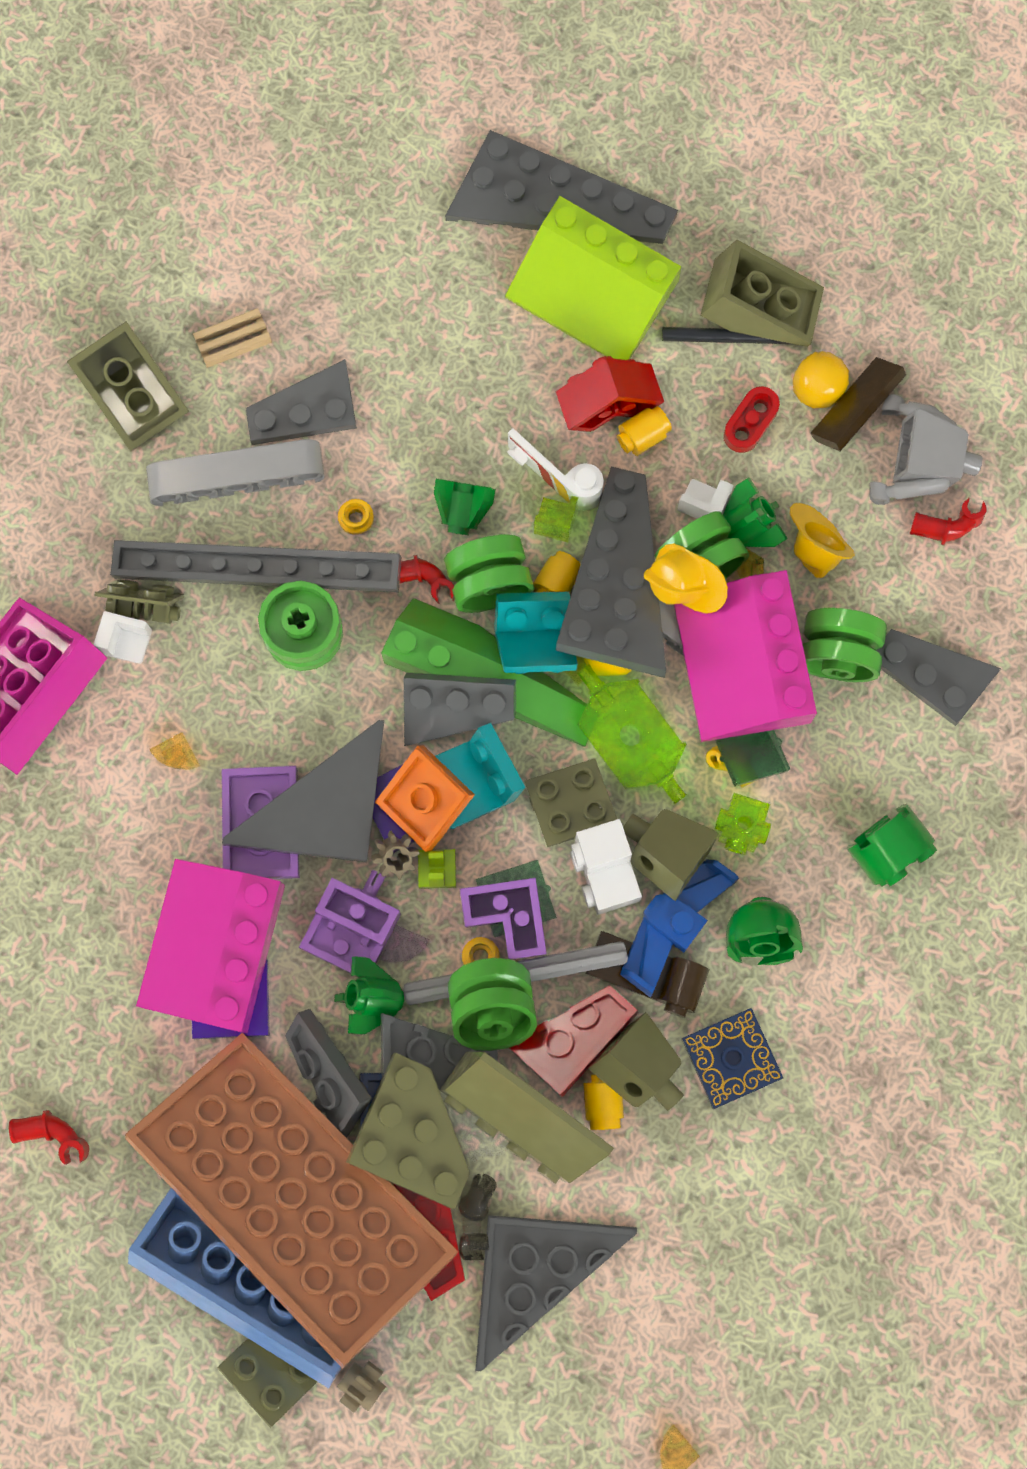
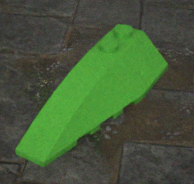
M415 598L411 600L397 618L381 652L385 664L406 673L516 680L515 718L583 747L586 746L599 716L597 711L544 672L505 673L495 636L478 624Z

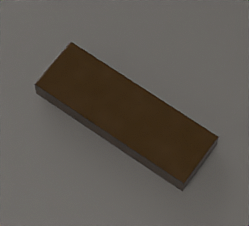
M876 357L811 431L813 439L820 444L841 452L906 376L903 366Z

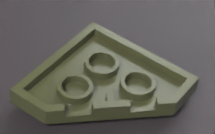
M393 1053L346 1163L455 1210L470 1171L431 1068L398 1053Z

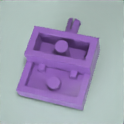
M371 870V874L363 889L353 888L331 878L315 909L316 914L299 948L350 974L352 957L354 956L370 958L377 964L401 916L400 910L381 902L376 897L386 876L383 877L380 873L378 875L377 871Z

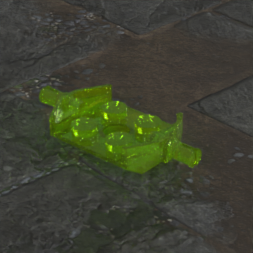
M590 664L580 670L577 675L580 676L590 690L588 693L590 698L577 725L625 790L657 785L658 788L662 787L673 801V804L683 799L687 794L684 793L673 778L675 777L673 773L687 744L685 741L681 742L638 684L640 682L639 679L605 683L599 679ZM624 726H633L638 730L640 734L638 744L629 746L622 742L620 731Z

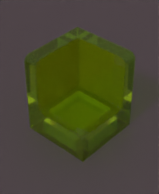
M571 496L569 504L543 497L539 514L535 516L534 534L569 542L578 510V497Z

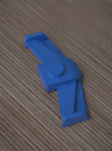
M706 859L676 901L665 893L656 895L643 912V920L627 956V963L624 964L620 975L651 998L672 945L683 953L686 951L708 921L698 912L735 884L739 877L719 861Z

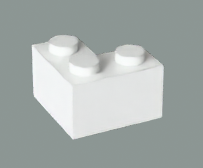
M617 819L576 832L575 844L571 845L572 851H570L576 872L583 871L588 884L582 886L587 907L595 906L597 915L640 902L642 895L630 862L632 853L621 820Z

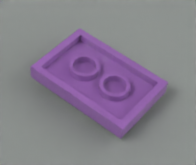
M278 766L222 769V840L228 833L298 781L297 767ZM223 846L224 869L269 879L300 878L298 854Z

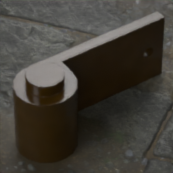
M601 931L596 946L621 941L625 944L628 956L633 943ZM668 956L650 999L665 1004L664 1011L685 1018L687 1012L695 1013L710 969L684 958H671ZM624 964L590 970L585 973L650 998L620 975Z

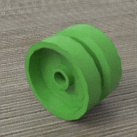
M714 511L680 529L657 550L654 556L656 559L660 549L667 544L675 543L711 561L719 568L726 580L747 561L750 555L739 538H727L731 532V526L720 511Z
M510 534L487 536L469 541L447 553L444 562L450 580L457 582L452 592L459 611L479 613L495 609L496 594L533 592L535 588L529 568L521 566L526 556L520 537Z
M305 581L284 583L272 590L261 605L258 616L260 634L272 657L286 668L298 671L317 669L331 661L340 649L344 634L339 610L331 595L319 585ZM300 625H306L304 628L298 629Z
M820 608L809 611L805 618L803 631L804 636L809 640L803 643L808 673L817 677L855 683L878 679L881 671L882 656L876 650L882 648L885 644L886 623L874 615L845 608Z
M503 958L481 959L463 965L451 975L448 981V992L452 1009V1028L454 1038L461 1045L474 1050H500L520 1044L532 1036L537 1027V1020L532 999L530 972L523 964Z

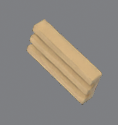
M258 308L193 333L207 368L272 343ZM256 321V323H254V324H251V325H249V326H246V327H244V328H241V329H239V330H236V331H234V332L228 333V334H226V335H223V336H221V337H218V338H216V339H213V340H211V341H208V342L204 343V341H206V340H209V339H211V338L217 337V336H219V335H222V334H224V333H227V332H229V331H232V330H234V329H237V328H239V327L245 326V325H247V324H250V323ZM257 332L261 333V335L257 337L251 338L249 340H246L229 348L223 349L211 355H209L208 353L211 350L230 344L232 342H235Z

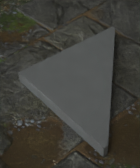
M384 720L375 722L223 837L222 845L367 863Z
M488 1215L475 1371L485 1369L496 1357L511 1346L626 1242L637 1234V1227Z

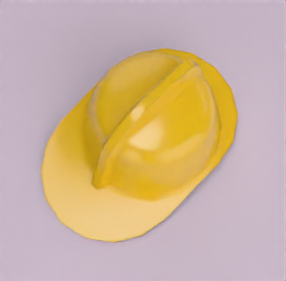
M794 503L790 507V516L798 528L794 543V554L816 578H823L829 571L836 568L843 559H852L855 556L854 550L844 541L834 524L815 508L803 503Z
M675 543L667 544L660 549L656 561L644 572L643 577L650 583L654 595L661 602L669 605L683 604L695 611L706 614L716 612L723 607L727 599L728 586L719 568L708 559Z

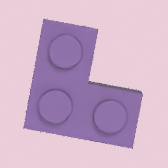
M536 878L460 889L466 928L503 923L508 959L513 960L547 955Z

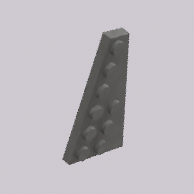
M490 130L445 218L446 221L458 222V220L477 222V224L482 225L499 224L509 225L512 228L539 230L555 202L561 196L639 242L663 244L677 216L678 210Z
M611 466L557 640L556 651L665 678L666 663L659 599L651 590L650 583L643 577L644 572L655 562L645 474Z

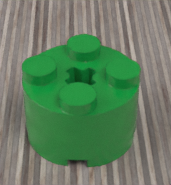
M907 803L896 808L898 814L892 819L887 815L859 835L854 840L856 844L848 845L846 848L874 885L880 884L881 887L886 884L889 887L894 885L908 874L905 867L916 861L922 863L937 851L933 845L935 839Z

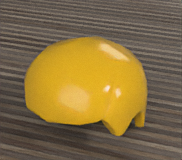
M825 351L814 352L807 356L800 363L793 376V392L801 403L811 408H828L833 406L845 393L849 385V370L842 359L831 352Z

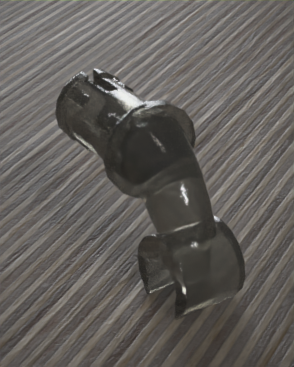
M477 1174L474 1176L467 1195L461 1198L458 1204L463 1232L460 1238L459 1251L463 1260H484L482 1250H489L488 1236L485 1233H481V1223L487 1217L489 1212L487 1205L497 1188V1183L487 1174H483L480 1184L478 1183L481 1175Z

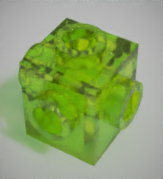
M734 793L730 799L728 809L720 808L714 829L721 831L718 842L724 843L726 850L740 855H746L747 851L754 853L758 843L765 845L771 828V823L765 822L770 804ZM738 823L746 825L747 829H742Z

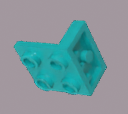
M569 592L496 594L494 632L505 673H560L577 670L578 662L576 655L556 651L557 640L571 598Z
M491 723L479 727L470 741L435 756L475 794L450 826V829L460 827L514 802L526 788Z

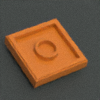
M417 745L376 799L375 803L425 852H429L437 845L475 794L424 745Z

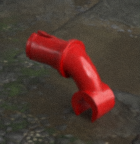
M968 498L961 507L959 518L954 521L950 517H948V520L916 512L910 535L941 541V545L944 546L945 543L963 537L973 528L982 524L987 511L985 502L983 501L980 512L971 514V511L968 509L970 500Z
M418 554L414 555V559L401 561L400 583L414 580L423 583V580L430 584L431 595L438 604H440L438 592L441 587L448 588L452 601L455 600L452 592L454 584L446 578L436 565L419 558Z
M44 1110L42 1115L9 1121V1136L13 1144L45 1138L47 1141L56 1139L61 1144L58 1156L64 1165L71 1162L69 1154L71 1147L78 1150L80 1162L86 1160L89 1155L90 1148L86 1140L78 1137L74 1129L65 1121L52 1115L50 1110Z

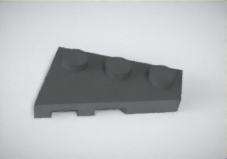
M346 359L247 407L246 415L251 444L257 445L357 429Z
M893 629L886 635L885 644L882 648L876 650L882 656V671L954 726L959 723L1001 670L999 667Z
M408 672L403 678L404 746L478 729L488 723L495 725L512 721L516 716V680Z
M311 1009L298 1012L285 1037L302 1077L307 1080L311 1079L317 1099L313 1101L315 1107L321 1113H325L327 1119L347 1138L372 1098L368 1094L365 1085L359 1081L348 1065L345 1056L337 1049L326 1033L324 1026L317 1020Z
M383 1013L381 1014L382 1078L393 1053H398L431 1068L438 1089L442 1087L465 1052H486L498 1061L497 1050H474L461 1045L452 1035L400 1020Z

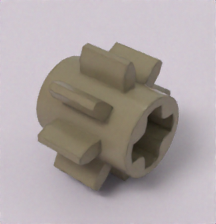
M391 830L388 833V838L380 841L376 839L374 841L379 849L378 853L371 855L373 863H383L379 869L381 876L385 877L390 871L395 873L398 880H401L403 872L408 869L411 871L416 870L412 864V857L418 856L419 851L416 847H408L411 842L408 834L403 835L399 839L395 837ZM399 849L401 853L397 854V860L391 861L390 857L393 856V850Z
M370 1361L363 1368L354 1362L337 1386L338 1389L345 1393L339 1402L353 1413H355L359 1406L369 1411L386 1388L378 1380L383 1371Z

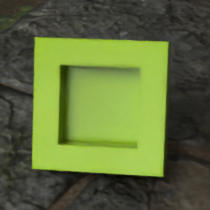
M455 849L432 850L429 852L418 850L419 889L456 888Z

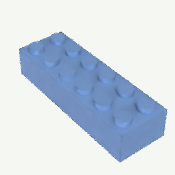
M170 1188L129 1248L128 1264L325 1387L330 1388L341 1369L340 1365L181 1197Z

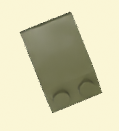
M735 240L714 260L700 316L732 332L808 347L812 343L824 287L745 243Z
M127 321L67 361L130 451L189 412Z

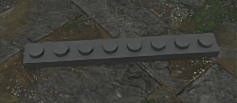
M114 540L110 575L114 579L279 587L288 582L305 581L317 584L323 589L399 593L402 557L399 553Z

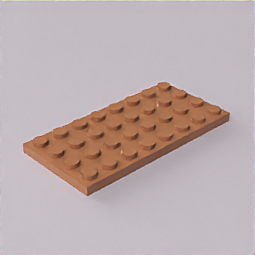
M243 1033L236 1037L125 1134V1139L342 1369L458 1253L443 1235L389 1181L346 1163L353 1144Z

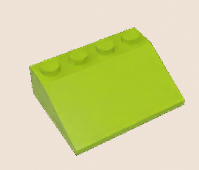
M559 196L540 226L505 298L604 356L628 360L634 354L679 282L682 266Z

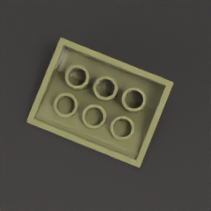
M465 1052L439 1089L447 1095L443 1101L461 1115L467 1110L477 1117L478 1120L475 1125L492 1138L497 1133L509 1141L506 1148L523 1161L528 1156L540 1164L537 1171L554 1184L559 1179L567 1183L573 1182L609 1156L614 1147L486 1052Z

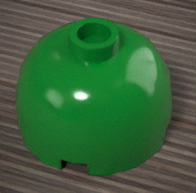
M757 897L735 910L727 924L726 948L728 956L739 963H742V957H763L758 965H778L793 960L794 951L799 950L801 953L803 950L798 918L790 908L771 898Z

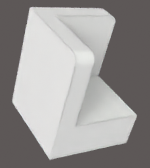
M692 479L685 494H682L679 500L677 510L696 519L714 511H720L723 514L734 485L720 480L716 489Z
M104 611L93 645L106 656L141 664L152 629L145 621Z

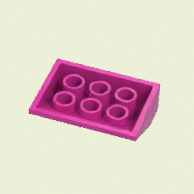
M787 570L748 576L727 583V599L723 607L716 612L705 614L683 604H674L701 742L811 724L817 711Z
M20 597L0 621V764L16 775L30 760L35 751L108 659L83 635Z
M175 859L136 1007L248 1033L285 885L281 881Z

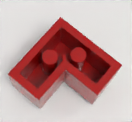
M612 356L596 359L592 363L591 368L570 377L567 380L568 383L556 391L567 428L573 431L591 432L616 416L632 418L646 408L653 409L664 403L652 364L636 362L634 359H614Z

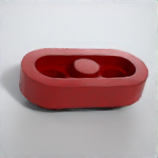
M764 386L751 389L730 417L725 426L724 441L731 450L738 453L751 451L777 416L780 406L779 397L772 389ZM761 403L766 406L767 410L765 412H758L754 406ZM743 431L748 435V438L739 440L736 438L735 433Z

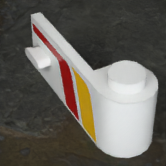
M514 428L508 432V448L510 449L507 453L521 466L526 463L571 506L577 510L587 511L592 510L600 503L604 479L599 468L592 464L583 463L578 464L564 475Z

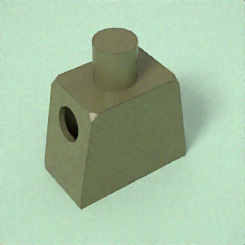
M668 809L661 810L652 824L632 814L623 827L625 835L637 842L630 860L631 864L675 901L710 853L719 834L713 829Z
M646 1012L628 1025L589 1067L592 1073L634 1107H639L654 1096L668 1111L684 1096L670 1080L671 1076L681 1066V1059Z

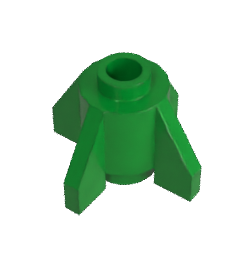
M750 477L735 486L723 513V516L731 526V532L727 538H739L745 547H776L788 539L779 523L771 527V523L776 521L774 510L780 506L776 501L769 503L763 496H759L756 499L752 498L759 491Z
M436 478L434 496L442 519L441 524L448 525L447 532L469 536V530H477L479 523L493 505L496 489Z
M352 957L351 976L359 978L357 980L353 979L348 983L345 993L335 994L334 1002L345 1003L347 1009L355 1013L349 1014L348 1034L365 1035L381 1025L382 1013L393 1017L397 1015L404 1004V992L399 983L370 958Z

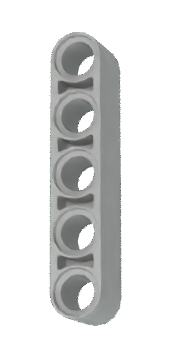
M312 439L159 461L146 467L150 503L155 506H164L163 502L174 501V504L198 501L199 497L209 496V499L234 495L235 491L244 490L245 493L269 490V486L280 485V488L305 484L304 481L315 479L316 483L322 481L325 477L320 443Z

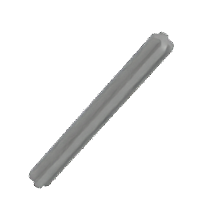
M620 941L517 962L523 964L530 972L531 982L625 964L628 957L625 944ZM452 974L404 984L403 991L407 1004L414 1005L449 998L448 981Z

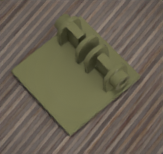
M117 580L116 584H107V588L99 590L94 594L97 597L107 598V612L139 619L142 604L145 603L144 619L146 621H150L153 608L152 621L171 624L172 620L179 621L181 609L175 606V602L184 598V594L174 593V587L152 585V589L138 588V582L130 580Z
M595 758L525 780L530 796L529 800L533 811L536 813L547 848L575 839L576 832L617 820Z
M250 1339L243 1342L217 1367L270 1428L317 1383L313 1378Z

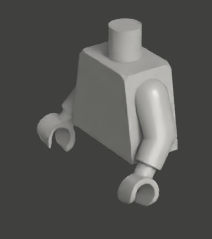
M891 394L885 399L882 415H904L907 417L902 421L893 478L894 485L887 486L881 482H870V500L874 504H888L890 502L889 498L894 497L896 500L944 493L950 486L962 478L963 473L976 476L979 473L983 458L981 455L966 451L969 434L965 429L957 426L956 422L932 405L909 401L907 404L901 396Z

